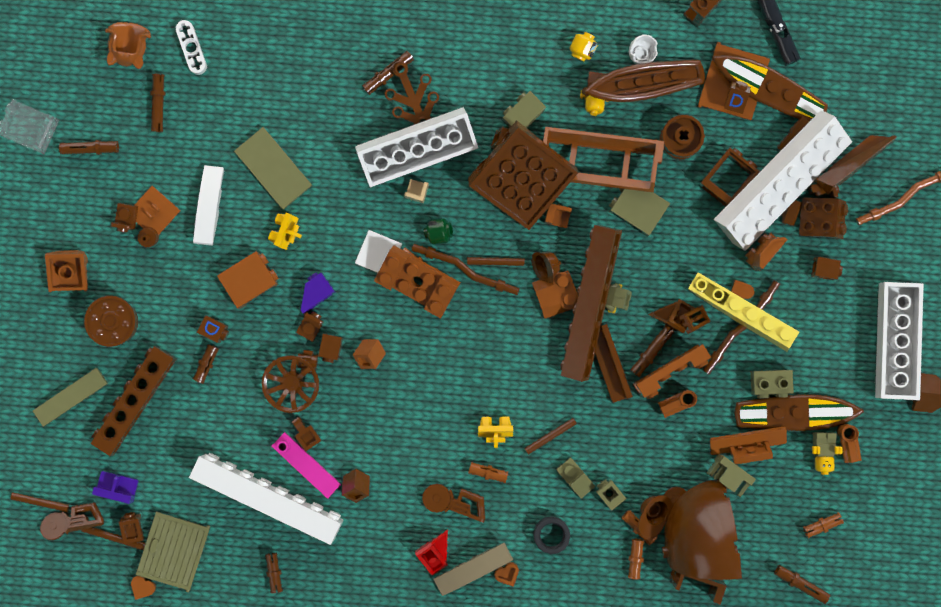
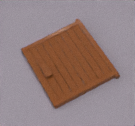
M717 42L713 56L729 55L748 58L768 66L770 61L769 58L721 45L720 42ZM712 60L698 107H706L751 121L757 101L751 97H748L743 114L724 109L731 83L719 71Z

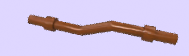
M941 171L936 172L932 177L915 183L898 201L880 209H872L868 214L856 218L857 224L861 225L871 220L876 221L881 216L902 208L920 189L937 182L941 183Z

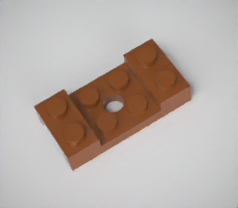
M395 245L389 250L374 282L389 290L394 288L425 306L424 310L440 319L461 283ZM414 277H420L423 280V284H416Z
M703 344L700 346L696 345L633 383V386L640 397L650 399L659 393L657 390L661 388L657 381L663 382L671 377V372H680L688 366L700 369L708 364L707 360L711 356Z

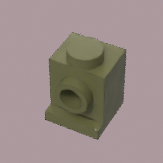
M605 479L597 485V494L611 511L626 500V497L611 479L609 481ZM608 489H611L613 492L611 496H606Z

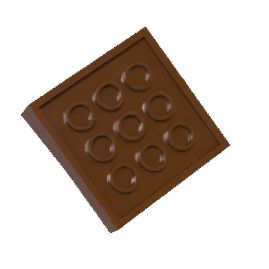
M516 120L493 152L469 176L468 182L472 189L530 230L575 178L578 170L577 167L555 152Z

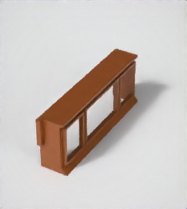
M545 127L543 142L549 146V143L572 145L569 162L574 166L578 146L625 152L621 178L578 173L571 182L654 193L657 164L662 163L664 141ZM631 153L654 155L650 181L627 179Z

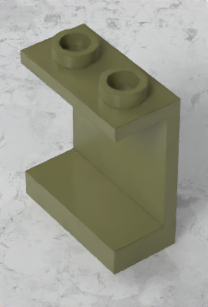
M620 188L619 190L622 193L619 198L614 197L609 207H611L609 213H615L641 230V233L648 237L670 203L653 192Z

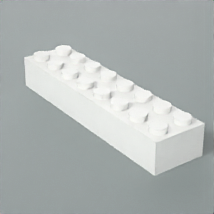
M820 110L714 218V221L733 244L746 251L852 143L836 117Z
M212 453L199 456L189 476L190 479L331 545L335 540L343 523V519L340 518L341 515L337 512H326L323 510L324 507L315 502L313 504L305 502V497L298 494L293 496L288 493V489L281 486L274 487L271 485L272 482L265 478L257 479L253 477L254 473L248 470L240 471L236 469L237 465L228 461L226 463L221 462L219 457Z

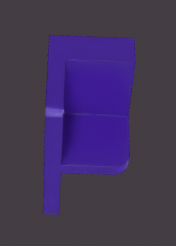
M102 471L98 485L93 488L92 495L130 504L134 502L139 480Z

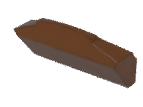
M795 200L782 213V223L794 226L802 205L801 202Z

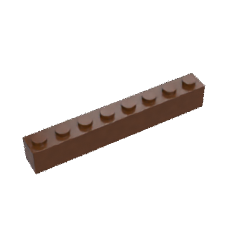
M594 225L590 232L591 242L585 254L587 260L581 272L583 278L577 290L578 300L573 308L574 318L569 326L570 336L569 341L565 344L566 354L560 367L562 370L561 376L581 382L589 380L622 230Z

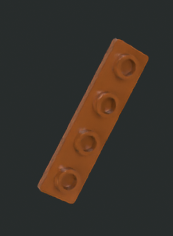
M778 427L710 438L711 455L730 452L734 464L773 459L770 446L786 444L787 430L786 427Z

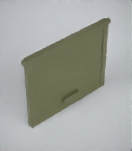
M156 512L136 575L190 592L210 526L199 525Z

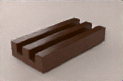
M703 305L679 316L680 320H685L683 326L688 327V330H686L687 334L710 323ZM698 311H701V314L697 315L696 317L692 319L689 318L690 315ZM704 317V321L693 326V322Z

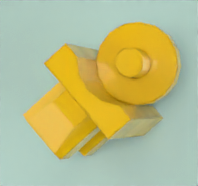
M289 213L277 214L275 223L281 225L279 232L272 230L268 240L273 242L275 246L287 250L289 243L293 244L295 237L300 239L302 237L301 234L297 233L299 226L296 224L299 218Z
M481 417L480 426H478V437H486V443H494V448H498V443L505 442V437H513V425H511L510 418L499 417V426H492L491 417Z

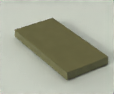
M264 127L234 151L283 210L313 186Z

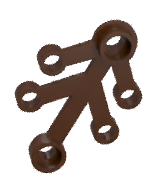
M402 61L396 62L392 68L395 76L400 77L408 97L396 93L394 89H387L385 91V98L412 107L415 115L405 112L399 106L393 108L392 115L395 118L401 117L413 122L414 125L418 124L421 119L426 121L431 119L430 114L433 106L439 100L438 93L430 92L427 95L428 102L423 112L420 107L426 87L432 81L429 74L421 75L420 84L415 94L407 76V64ZM399 65L404 67V71L402 73H399L397 71V67ZM423 76L429 78L428 83L422 81ZM388 91H393V98L387 97ZM431 94L436 95L437 98L435 101L430 100ZM398 108L401 110L402 113L400 116L395 115V109Z

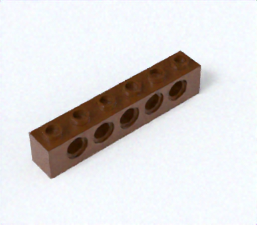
M158 346L148 349L144 356L146 358L143 364H139L134 371L136 375L132 381L128 380L125 384L123 395L116 398L113 403V410L104 416L102 420L104 424L100 429L97 428L91 437L93 438L91 444L109 456L115 455L177 360V358ZM152 362H155L158 366L155 373H152L149 369ZM142 378L147 381L145 389L139 386V381ZM132 394L137 399L134 405H131L128 401L129 396ZM120 411H124L126 414L124 421H120L118 418ZM109 427L115 429V436L113 438L107 433Z

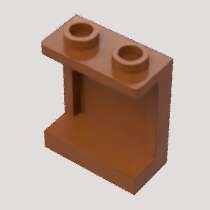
M255 251L217 275L238 309L243 308L248 302L270 288L279 285L276 281L279 278L273 269L269 270L266 265L269 262L263 253L259 254V252Z

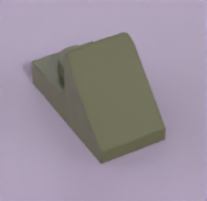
M571 457L556 469L581 499L596 487Z

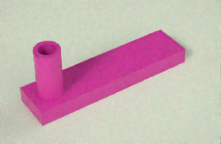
M286 432L272 445L285 460L327 499L341 485L338 480L308 452H305Z

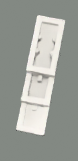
M204 165L195 221L194 244L213 246L222 193L223 167Z

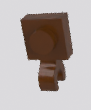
M300 417L292 421L299 431L295 437L305 452L322 441L312 425L306 427Z

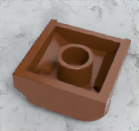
M771 232L768 235L764 233L758 240L760 244L756 248L752 247L745 255L747 257L746 262L750 264L754 271L764 269L788 239L776 237Z
M71 250L45 254L49 292L88 290L86 267L88 258L85 252Z
M568 270L555 275L553 283L542 280L532 283L544 319L569 311L577 303L578 295Z

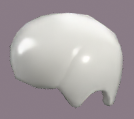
M645 34L636 37L629 46L630 59L635 64L653 62L658 54L657 41L652 36Z

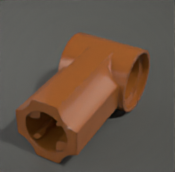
M686 389L658 402L666 418L686 408L693 407L697 402V395L693 391ZM686 393H690L693 397L692 402L688 404L683 402V396Z
M850 424L840 425L837 434L841 442L844 463L861 461L858 429ZM850 428L852 434L850 437L845 438L844 431Z

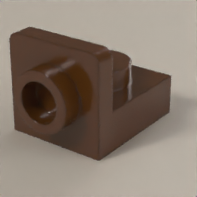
M818 183L807 187L809 195L815 193L816 196L826 193ZM837 186L829 193L830 198L838 197L839 187Z
M118 203L115 222H111V226L117 227L116 231L128 232V230L135 229L139 206Z
M311 311L310 314L305 313V317L296 333L314 342L324 321L320 320L321 315Z
M135 512L124 514V517L119 521L123 543L143 541L144 536L140 523L141 513L135 514Z

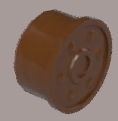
M104 296L95 300L88 307L84 318V325L87 334L94 342L102 346L114 347L129 341L135 335L138 328V316L135 309L126 300L117 296Z

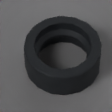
M554 516L545 517L535 526L533 532L534 541L537 547L544 553L557 554L568 546L570 530L560 518ZM548 524H556L563 531V539L556 546H547L541 540V530Z

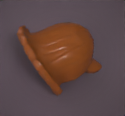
M117 22L105 29V33H110L107 43L109 51L107 64L111 66L117 63L126 67L134 65L135 68L141 69L144 63L143 55L146 49V38H151L150 31L142 25L127 22Z

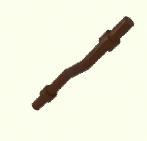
M413 244L411 251L426 255V258L432 260L435 258L454 264L475 282L493 287L500 292L506 291L518 295L520 288L505 284V281L499 279L496 281L478 275L459 258L438 252L432 247L426 248Z
M774 280L768 290L762 293L760 296L761 300L756 307L763 310L767 304H770L773 299L772 296L780 286V283ZM739 324L728 333L717 351L712 353L710 361L703 370L704 372L710 374L716 364L721 362L724 358L723 354L734 338L747 329L745 326Z

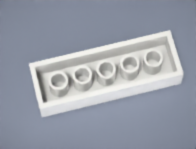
M463 107L357 145L355 148L370 187L478 149V145L468 115Z
M879 283L875 398L920 400L923 284Z

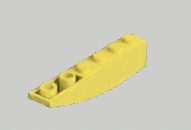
M697 273L688 290L725 315L788 352L799 334V331L700 273Z

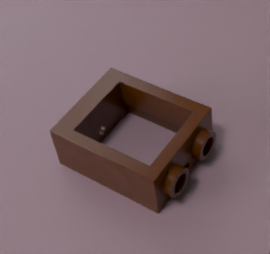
M736 148L727 149L699 184L702 189L725 207L760 172L757 169L758 166L751 160L746 161L742 157L743 154ZM727 157L750 174L732 197L710 181V178Z

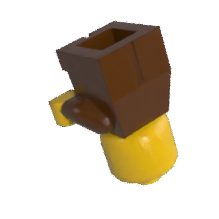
M589 72L587 87L607 73ZM585 87L581 90L580 98L583 99L584 97L586 99L585 110L590 115L597 116L604 111L605 100L585 94L584 90L587 88Z

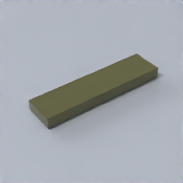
M95 368L34 409L33 412L44 427L106 386L108 382L100 370Z

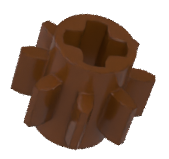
M303 350V354L298 353V357L305 359L315 370L317 369L318 355H313L314 351ZM297 361V368H301V372L304 371L307 366Z

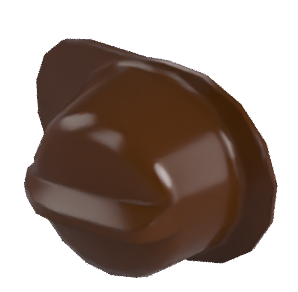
M552 252L533 253L531 261L535 274L540 280L553 283L554 276L560 271L561 261Z
M653 496L643 501L640 508L641 516L638 522V530L644 538H654L663 529L673 508L672 501L667 496Z

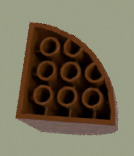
M719 479L705 481L689 489L677 500L667 518L664 532L665 547H662L663 558H666L669 566L680 574L711 580L742 579L740 553H738L737 546L734 545L738 538L730 499L724 495V493H727L726 486L720 483Z

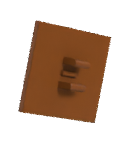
M151 186L134 205L139 206L136 223L143 229H155L158 236L181 211L154 186Z

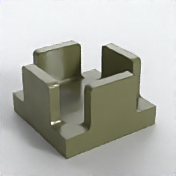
M720 454L716 456L715 462L707 471L709 476L714 475L713 479H719L720 483L726 486L727 489L735 492L739 497L756 480Z

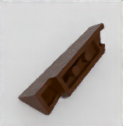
M870 135L830 167L826 173L817 177L815 181L829 194L892 144L897 137L895 135L891 137Z

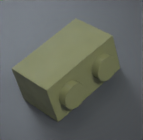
M531 91L527 94L523 92L516 99L518 103L514 107L510 105L503 112L504 117L502 121L510 128L517 120L527 128L545 111L546 106Z

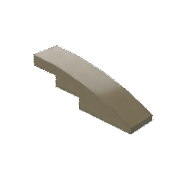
M502 543L435 577L434 581L441 595L444 596L507 564L513 558L506 544Z

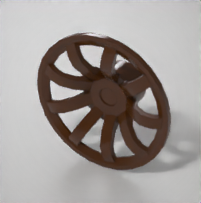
M293 355L282 356L272 361L265 369L262 377V390L265 398L274 408L287 413L300 412L309 407L316 399L319 391V378L315 368L305 359ZM292 360L290 372L283 367L282 361ZM297 361L307 366L301 373L296 372ZM277 365L283 376H276L269 372ZM311 371L314 382L303 381V377ZM267 378L280 382V385L267 389ZM302 387H314L311 398L304 393ZM282 389L284 392L276 403L269 394ZM296 393L306 401L302 406L297 407ZM288 394H290L292 408L281 406Z

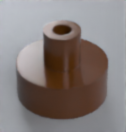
M153 228L142 229L138 234V241L143 247H152L159 240L158 233Z

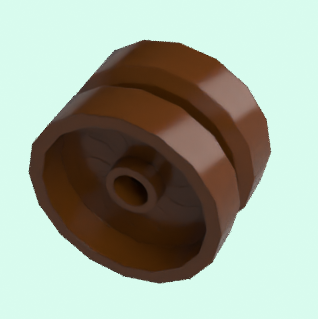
M678 115L673 117L666 123L660 133L659 141H664V153L676 160L690 158L699 151L704 143V129L701 123L692 116ZM680 135L684 136L683 140L679 139Z

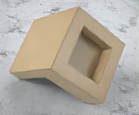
M410 179L407 192H405V198L424 203L429 183Z

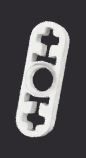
M180 21L176 26V32L188 67L196 75L203 74L207 69V64L195 29L189 21ZM184 25H186L187 28H190L187 30L188 35L190 37L188 39L186 38V35L183 32H181V30H183ZM189 43H195L197 46L196 50L192 53L186 50V46ZM196 56L197 61L199 63H202V65H200L199 70H197L195 67L193 68V66H195V61L193 58L189 59V57Z

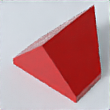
M448 529L415 551V555L431 575H434L448 565Z

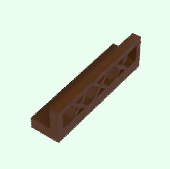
M602 325L595 355L611 401L615 403L633 396L608 325Z

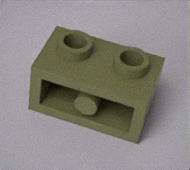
M793 370L750 371L751 394L757 395V398H769V394H776V397H788V393H794Z

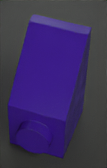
M316 272L307 278L309 281L305 283L301 312L303 314L309 312L336 293L323 273L318 274Z

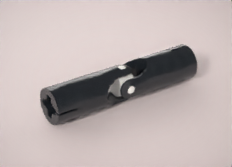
M756 0L769 26L784 65L788 66L801 60L790 32L782 19L776 0ZM782 30L784 32V38L778 35V33Z

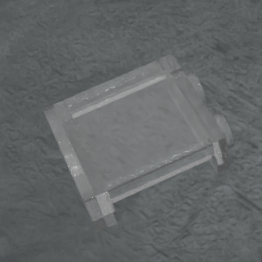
M12 99L11 103L9 102L5 108L6 114L4 119L0 121V136L45 154L59 119Z

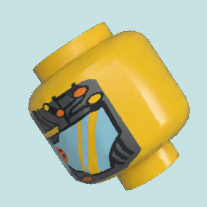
M584 32L583 35L576 34L570 46L571 56L583 62L590 60L598 46L597 42L594 41L595 36Z

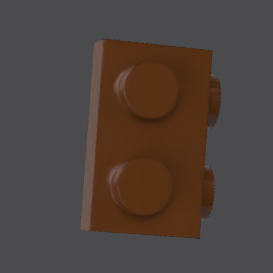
M839 198L802 199L799 234L801 236L844 238L847 230L845 216L848 214L846 201Z

